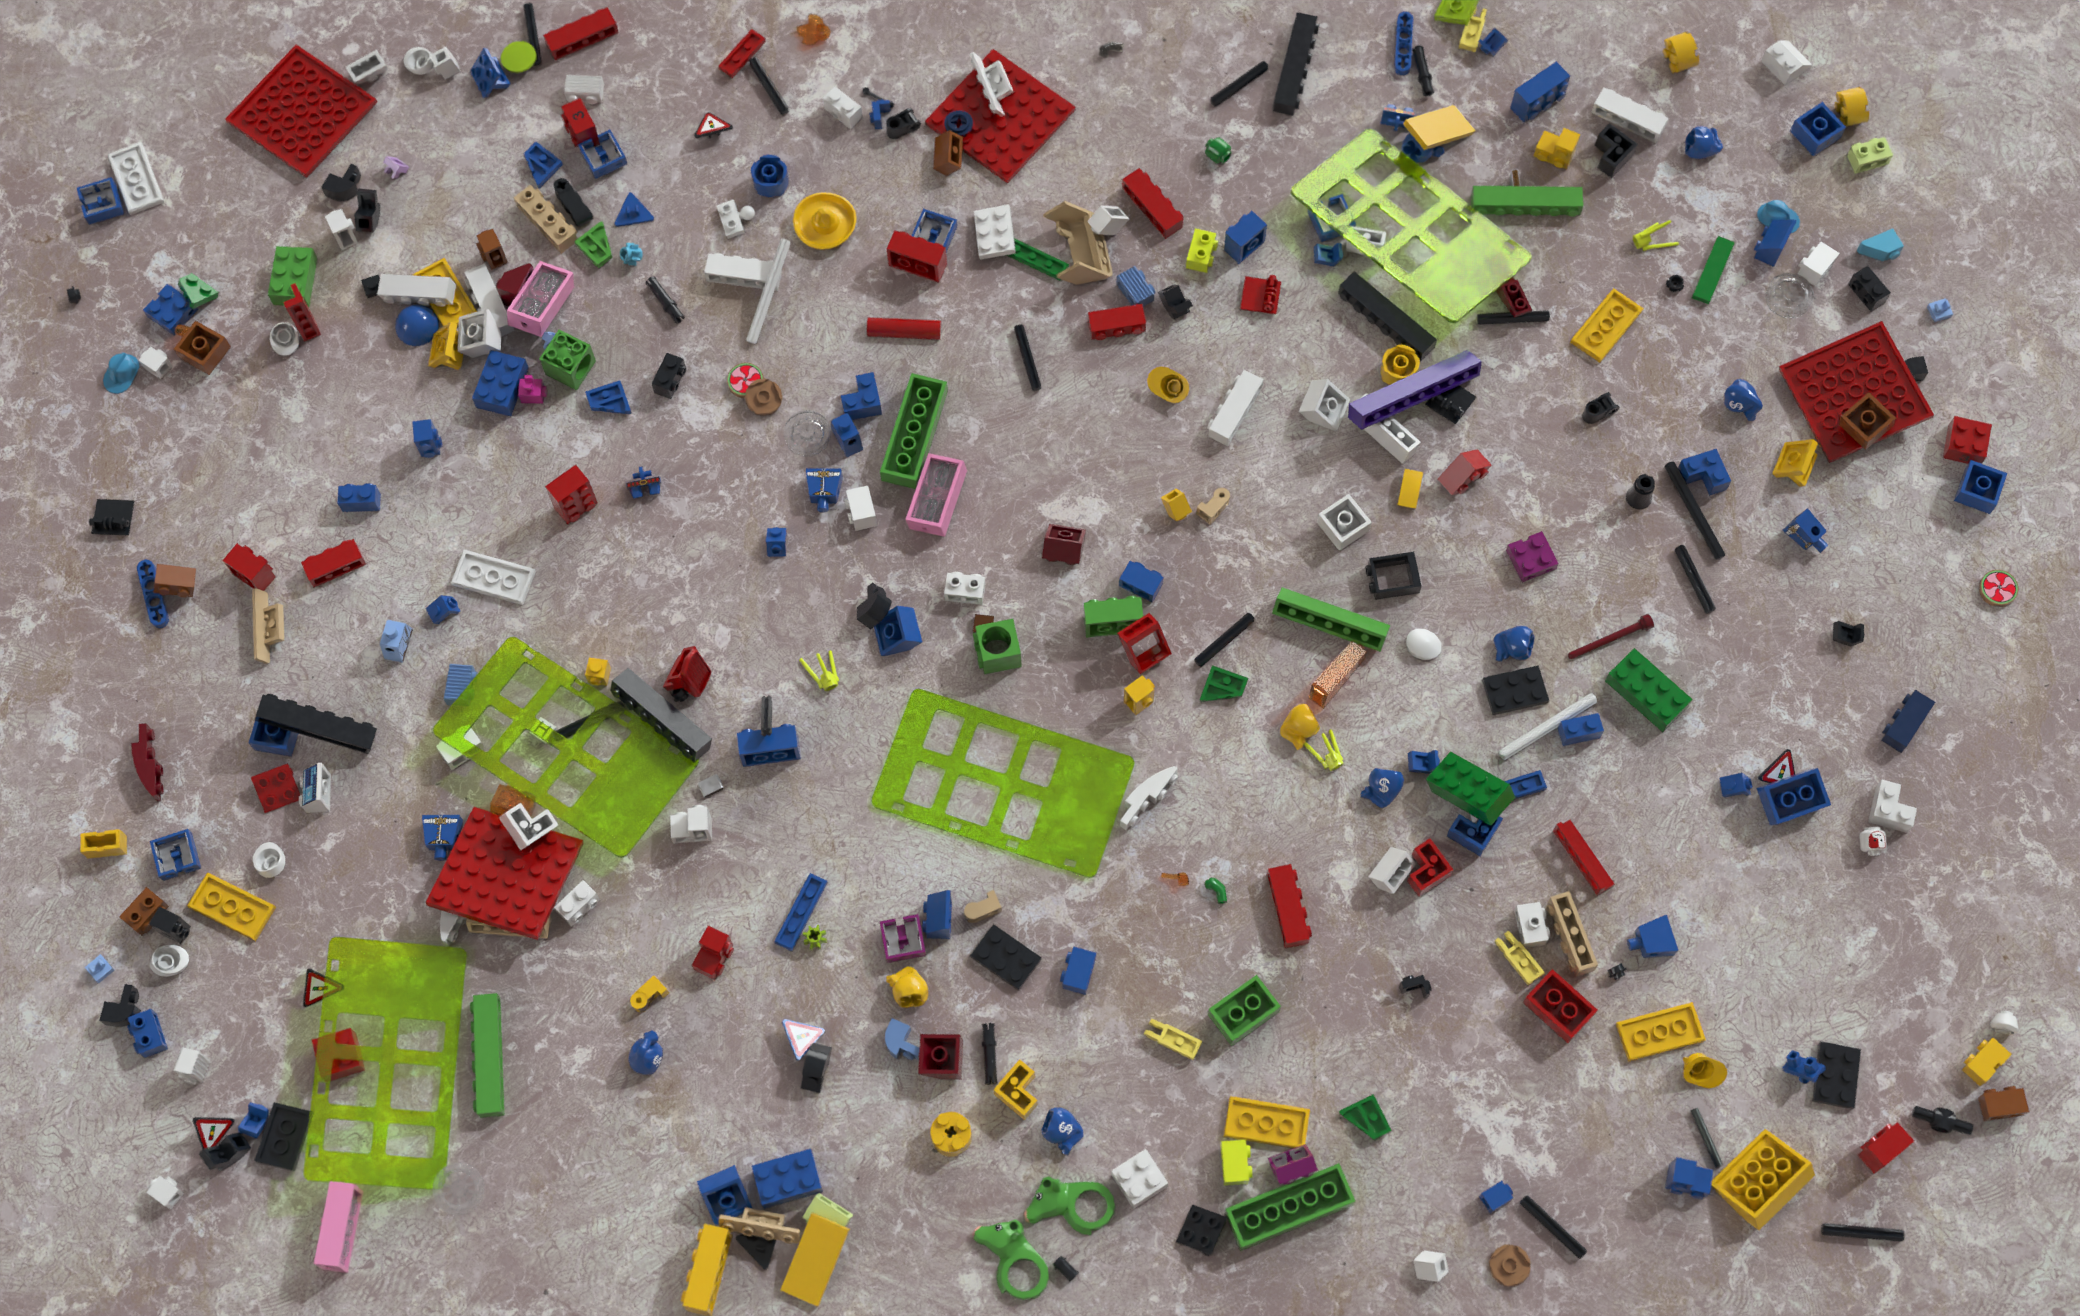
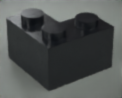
M1610 123L1598 134L1595 146L1605 153L1600 159L1598 169L1612 179L1634 156L1638 144Z

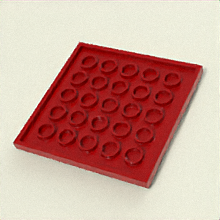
M296 44L225 120L228 124L307 178L375 106L377 100Z
M992 49L982 60L984 67L987 68L996 61H1000L1014 91L999 101L1005 115L1001 117L991 111L989 107L991 103L983 93V85L977 79L978 72L973 69L925 120V125L941 135L947 132L944 121L949 113L961 110L970 114L973 119V126L971 132H968L965 136L961 135L963 137L962 151L1008 184L1074 113L1076 106L995 49ZM959 119L958 123L956 124V126H957L958 129H959L960 125H962L961 122H960V119Z
M1883 321L1779 366L1781 375L1829 463L1863 449L1839 425L1840 417L1867 393H1870L1896 417L1894 426L1876 442L1934 417L1929 404Z
M473 807L426 900V906L538 940L584 844L583 840L551 830L520 850L499 819L502 815Z

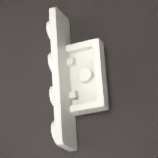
M974 52L970 53L972 58L971 64L978 72L977 79L984 87L983 93L991 103L989 104L991 111L1001 117L1005 114L999 101L1014 91L1002 63L996 61L985 68L981 58Z

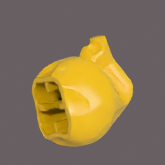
M1299 704L1293 707L1280 728V735L1292 742L1297 750H1300L1306 742L1305 738H1311L1319 732L1320 725L1307 704Z
M907 966L896 974L886 976V982L889 983L890 987H893V997L900 1007H918L924 1005L927 1001V983L913 967Z

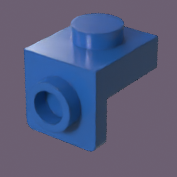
M1494 28L1483 40L1480 39L1478 42L1481 44L1479 48L1486 55L1490 53L1495 56L1509 40Z
M889 100L872 102L873 112L869 114L870 122L874 123L875 130L882 129L880 113L891 112Z
M1337 243L1333 247L1316 244L1313 247L1314 262L1317 264L1334 267L1343 259L1342 243Z
M767 528L766 547L768 557L786 556V528Z
M440 595L425 608L433 624L441 623L451 613L458 614L460 612L457 601L452 596Z
M1432 750L1429 753L1417 751L1407 753L1409 772L1430 774L1440 764L1437 750Z
M1737 773L1719 777L1724 798L1740 794L1751 795L1752 781L1745 774Z
M250 1102L248 1113L238 1126V1132L257 1139L267 1124L269 1118L268 1108L261 1104Z

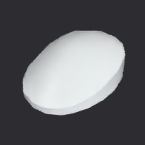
M423 47L412 48L404 56V65L414 74H426L433 69L432 53Z
M278 323L270 332L271 347L277 354L290 355L298 348L299 333L297 328L290 323Z
M1418 628L1408 634L1406 640L1407 649L1412 656L1422 660H1431L1440 654L1441 642L1434 633Z
M267 842L256 849L253 855V864L261 876L271 878L280 874L284 869L285 855L278 845Z
M177 945L160 946L150 958V968L159 976L177 975L187 967L189 955L185 949Z

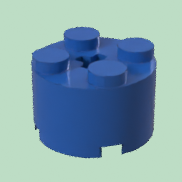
M763 155L752 164L751 176L757 194L765 197L782 196L785 193L789 184L787 166L778 156Z

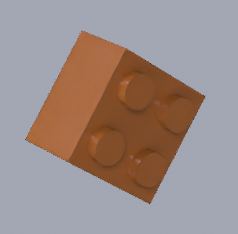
M195 320L174 347V351L181 360L210 375L231 346L224 336Z
M1867 393L1840 417L1839 425L1866 450L1894 426L1896 417L1870 393Z

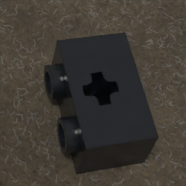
M160 906L149 923L161 935L180 944L190 933L191 926L180 916Z

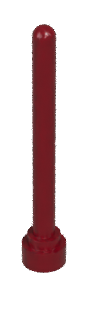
M1649 614L1643 615L1637 623L1569 652L1568 658L1575 659L1640 629L1650 630L1654 628L1653 619Z

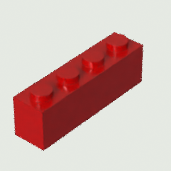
M606 7L588 16H583L572 23H567L556 30H551L543 36L555 61L619 33L615 19L609 8Z
M1138 168L1122 179V189L1165 239L1183 228L1184 217L1179 210H1175L1171 200L1163 196L1159 186L1151 182V178L1146 172Z
M1291 864L1268 868L1267 877L1285 949L1308 944L1310 937H1312L1310 925L1306 926L1307 911L1301 905L1300 900H1303L1301 888H1297L1296 881H1298L1296 869L1293 870Z

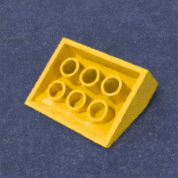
M1764 1129L1712 1180L1711 1187L1744 1220L1757 1230H1760L1815 1176L1809 1160L1767 1129Z

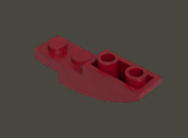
M1499 253L1485 258L1484 263L1490 273V281L1509 312L1514 317L1532 312V308L1518 279H1514L1503 254Z
M147 723L139 724V742L131 743L133 761L142 784L151 796L159 802L161 801V795L164 793V787L161 783L163 767L155 759V750L152 747V741L155 740L154 730Z

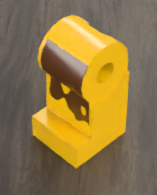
M653 975L631 996L630 1004L637 1012H645L653 1000L659 995L665 998L669 991Z

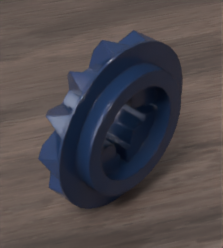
M953 111L945 118V129L960 136H965L968 132H971L973 119L965 111ZM959 119H960V122H961L962 125H960V127H959V129H958L957 126H956V124L958 123V121H959Z

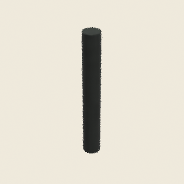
M1699 1109L1691 1110L1715 1167L1722 1166L1721 1158Z

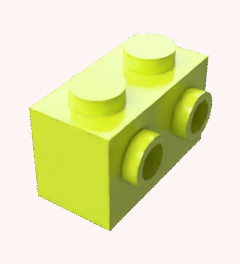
M1195 228L1186 259L1187 269L1207 273L1208 268L1213 266L1214 256H1212V253L1217 251L1219 243L1216 240V233Z
M1246 1140L1221 1141L1224 1186L1248 1184L1249 1178H1253L1252 1166H1248L1247 1159L1251 1158L1250 1145L1246 1146Z

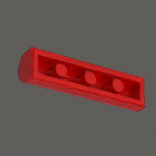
M868 317L867 337L940 340L942 322L941 320Z

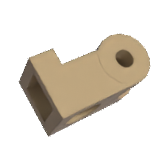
M1225 488L1216 489L1213 497L1207 504L1201 502L1197 506L1196 514L1211 525L1228 506L1229 491Z
M994 890L987 892V899L977 903H968L964 908L965 919L970 923H977L1002 912V907Z

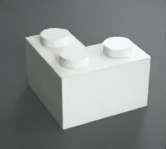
M1881 780L1878 783L1874 793L1869 823L1905 833L1913 827L1917 808L1898 803L1901 784Z
M521 803L499 817L520 850L558 826V823L548 809L532 819Z
M694 805L692 808H687L688 814L686 812H678L675 815H670L671 839L673 843L712 841V818L707 807Z

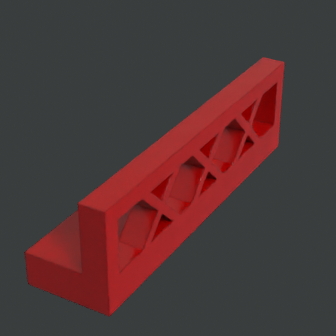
M296 283L290 285L295 298L283 303L305 342L321 335Z
M1568 820L1565 823L1559 822L1556 824L1553 830L1554 834L1598 896L1613 887L1615 883L1572 821Z

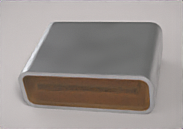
M1517 169L1511 170L1509 177L1510 186H1521Z

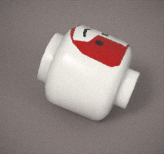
M1867 827L1859 834L1860 849L1863 852H1868V856H1879L1881 851L1886 850V833L1880 830V827Z

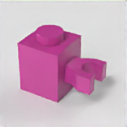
M525 375L524 379H520L518 396L521 403L544 404V397H547V386H544L542 379H533L532 375Z

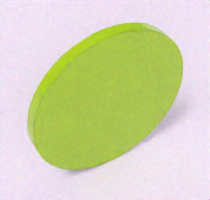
M524 41L510 43L501 53L503 67L512 73L527 71L534 65L536 60L535 49L531 44Z

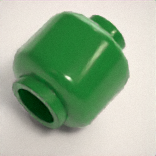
M1221 137L1211 138L1205 144V155L1215 164L1226 163L1232 155L1231 146Z

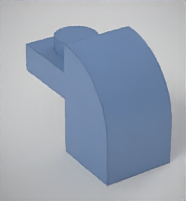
M892 1018L885 1032V1042L889 1053L896 1059H898L902 1052L903 1056L907 1059L914 1060L915 1058L919 1060V1047L906 1042L911 1032L910 1026Z

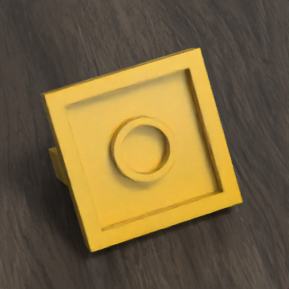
M449 322L434 332L428 363L429 367L436 368L443 364L456 370L461 368L464 354L458 352L456 323Z
M1814 439L1785 442L1772 474L1776 478L1789 477L1799 487L1806 486L1818 456L1815 453L1818 443Z

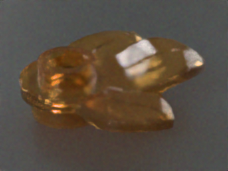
M809 14V24L796 27L798 34L803 37L802 43L805 45H813L818 41H824L831 34L830 28L824 24L823 19L815 14Z

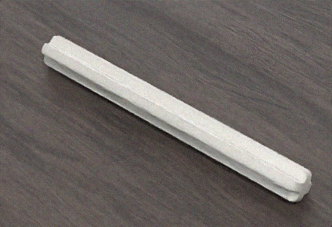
M781 239L746 339L749 343L756 344L790 246L789 240Z
M1593 693L1586 695L1499 750L1500 757L1503 760L1508 759L1557 728L1561 721L1571 719L1597 703L1596 696Z

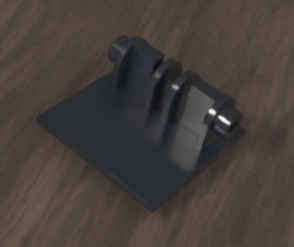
M1458 385L1428 399L1425 405L1456 425L1477 397Z
M97 499L94 517L89 519V525L92 526L91 534L129 536L135 501Z
M1192 1204L1176 1242L1201 1251L1202 1254L1209 1257L1213 1254L1214 1247L1221 1236V1231L1228 1217Z

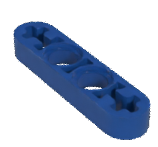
M1406 11L1398 15L1396 22L1394 70L1401 76L1407 75L1410 72L1412 57L1413 16ZM1404 18L1407 21L1406 27H1403ZM1401 33H1407L1409 37L1407 39H1402L1399 35ZM1405 48L1408 50V53L1401 54L1399 49ZM1402 60H1405V61H1404V67H1405V69H1402V68H1401V61H1402Z
M145 559L138 563L137 572L149 620L154 627L160 629L168 625L169 616L163 595L153 593L154 588L151 590L146 589V585L149 582H155L156 567L152 561ZM145 566H149L148 572L150 576H147L145 573ZM159 598V604L151 606L150 602L152 599ZM156 612H159L161 615V622L156 621L158 619Z

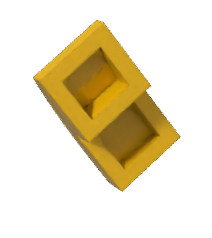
M1410 469L1404 470L1397 505L1416 509L1423 472Z

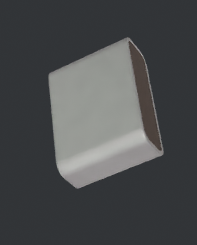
M717 774L697 783L704 798L724 789Z

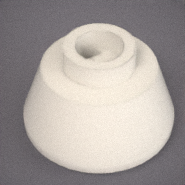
M2002 1010L1990 1022L1992 1030L2000 1034L2014 1035L2019 1030L2016 1017L2009 1011Z

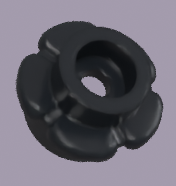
M1672 275L1666 281V286L1671 292L1681 291L1684 288V280L1679 275Z
M74 286L66 289L70 304L75 302L77 304L78 300H81L79 289H74Z
M683 688L675 689L671 693L675 702H683L689 696L688 692Z
M1622 963L1607 970L1610 975L1609 978L1613 977L1614 980L1625 976L1624 971L1627 968H1624Z

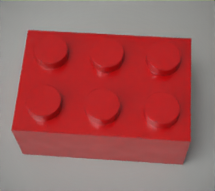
M894 230L886 248L888 266L939 283L947 266L946 247L940 243L928 242L922 237L910 236L904 231L898 232Z
M576 464L545 486L554 509L567 525L577 521L583 513L591 511L598 503L590 481Z
M1553 969L1523 1001L1526 1007L1567 1043L1579 1033L1598 1011L1596 1007Z

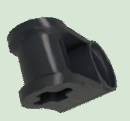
M912 108L905 109L887 119V136L891 139H898L919 129L921 122L916 119Z
M1607 392L1587 403L1582 413V418L1586 423L1594 424L1605 417L1613 415L1620 407L1614 403L1610 392Z

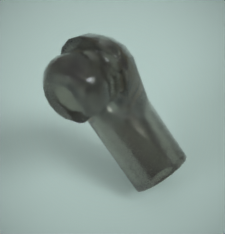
M1108 42L1099 47V56L1107 57L1109 51L1123 52L1124 43Z

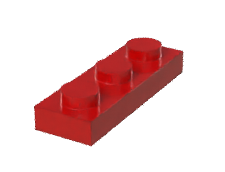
M751 29L718 65L719 70L734 78L764 45L766 38Z

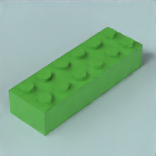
M911 373L880 470L881 481L916 489L948 393L947 381Z
M1340 1163L1309 1177H1303L1290 1184L1283 1185L1226 1208L1225 1216L1228 1217L1227 1220L1240 1251L1354 1206L1356 1200Z

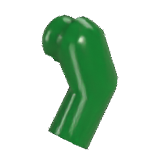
M1210 877L1204 883L1205 888L1213 889L1216 892L1218 904L1227 903L1225 885L1217 878Z

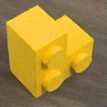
M1563 128L1560 136L1544 130L1533 157L1540 161L1551 163L1557 168L1567 170L1575 154L1581 134Z
M1019 1059L993 1089L994 1095L1023 1120H1026L1038 1106V1100L1025 1090L1035 1078V1071Z

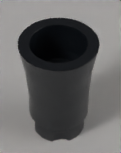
M1642 474L1635 480L1632 487L1626 493V501L1632 508L1641 510L1651 504L1652 494L1655 489L1654 478Z

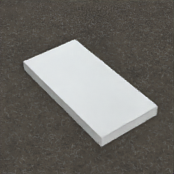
M142 142L107 154L130 216L165 203Z
M463 550L451 585L523 605L536 571L533 568Z

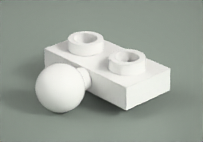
M734 199L717 205L727 238L745 233L741 219H753L755 216L754 209L751 206H744L741 212H738Z

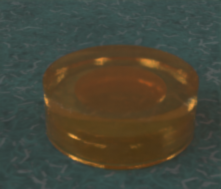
M176 325L175 333L183 337L190 327Z

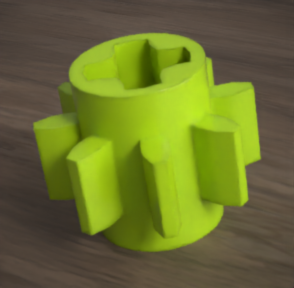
M809 925L808 932H803V936L807 938L803 943L804 945L810 944V950H813L814 947L821 949V944L827 943L826 938L823 937L826 935V931H820L819 925L816 928H812ZM812 935H816L818 939L814 940L812 938Z

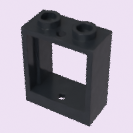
M1414 551L1369 558L1368 565H1365L1367 577L1370 576L1371 579L1369 590L1371 594H1374L1375 600L1418 594L1421 591L1422 585ZM1406 564L1410 582L1409 586L1379 589L1376 568Z

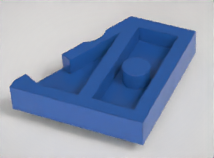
M538 142L532 144L524 152L525 159L539 188L563 166L559 158Z
M621 380L585 391L591 411L632 414Z

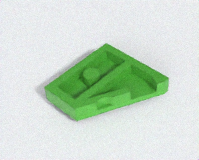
M602 221L574 241L575 245L598 268L613 258Z

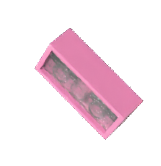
M540 261L507 309L508 325L542 337L574 288L573 272Z
M928 453L905 519L909 529L945 537L967 473L963 460Z
M333 1181L329 1183L314 1264L323 1270L348 1273L363 1196V1190L355 1184Z

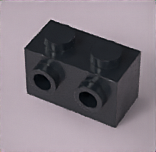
M1869 266L1853 274L1848 284L1870 312L1885 304L1891 294Z
M666 353L651 383L655 394L672 399L679 387L681 378L687 370L683 358Z

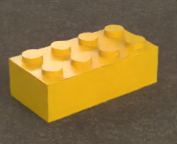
M704 1224L703 1229H699L697 1241H699L698 1249H694L692 1254L693 1268L692 1270L689 1269L686 1282H689L687 1290H683L681 1296L683 1307L688 1312L705 1316H712L733 1237L726 1228Z

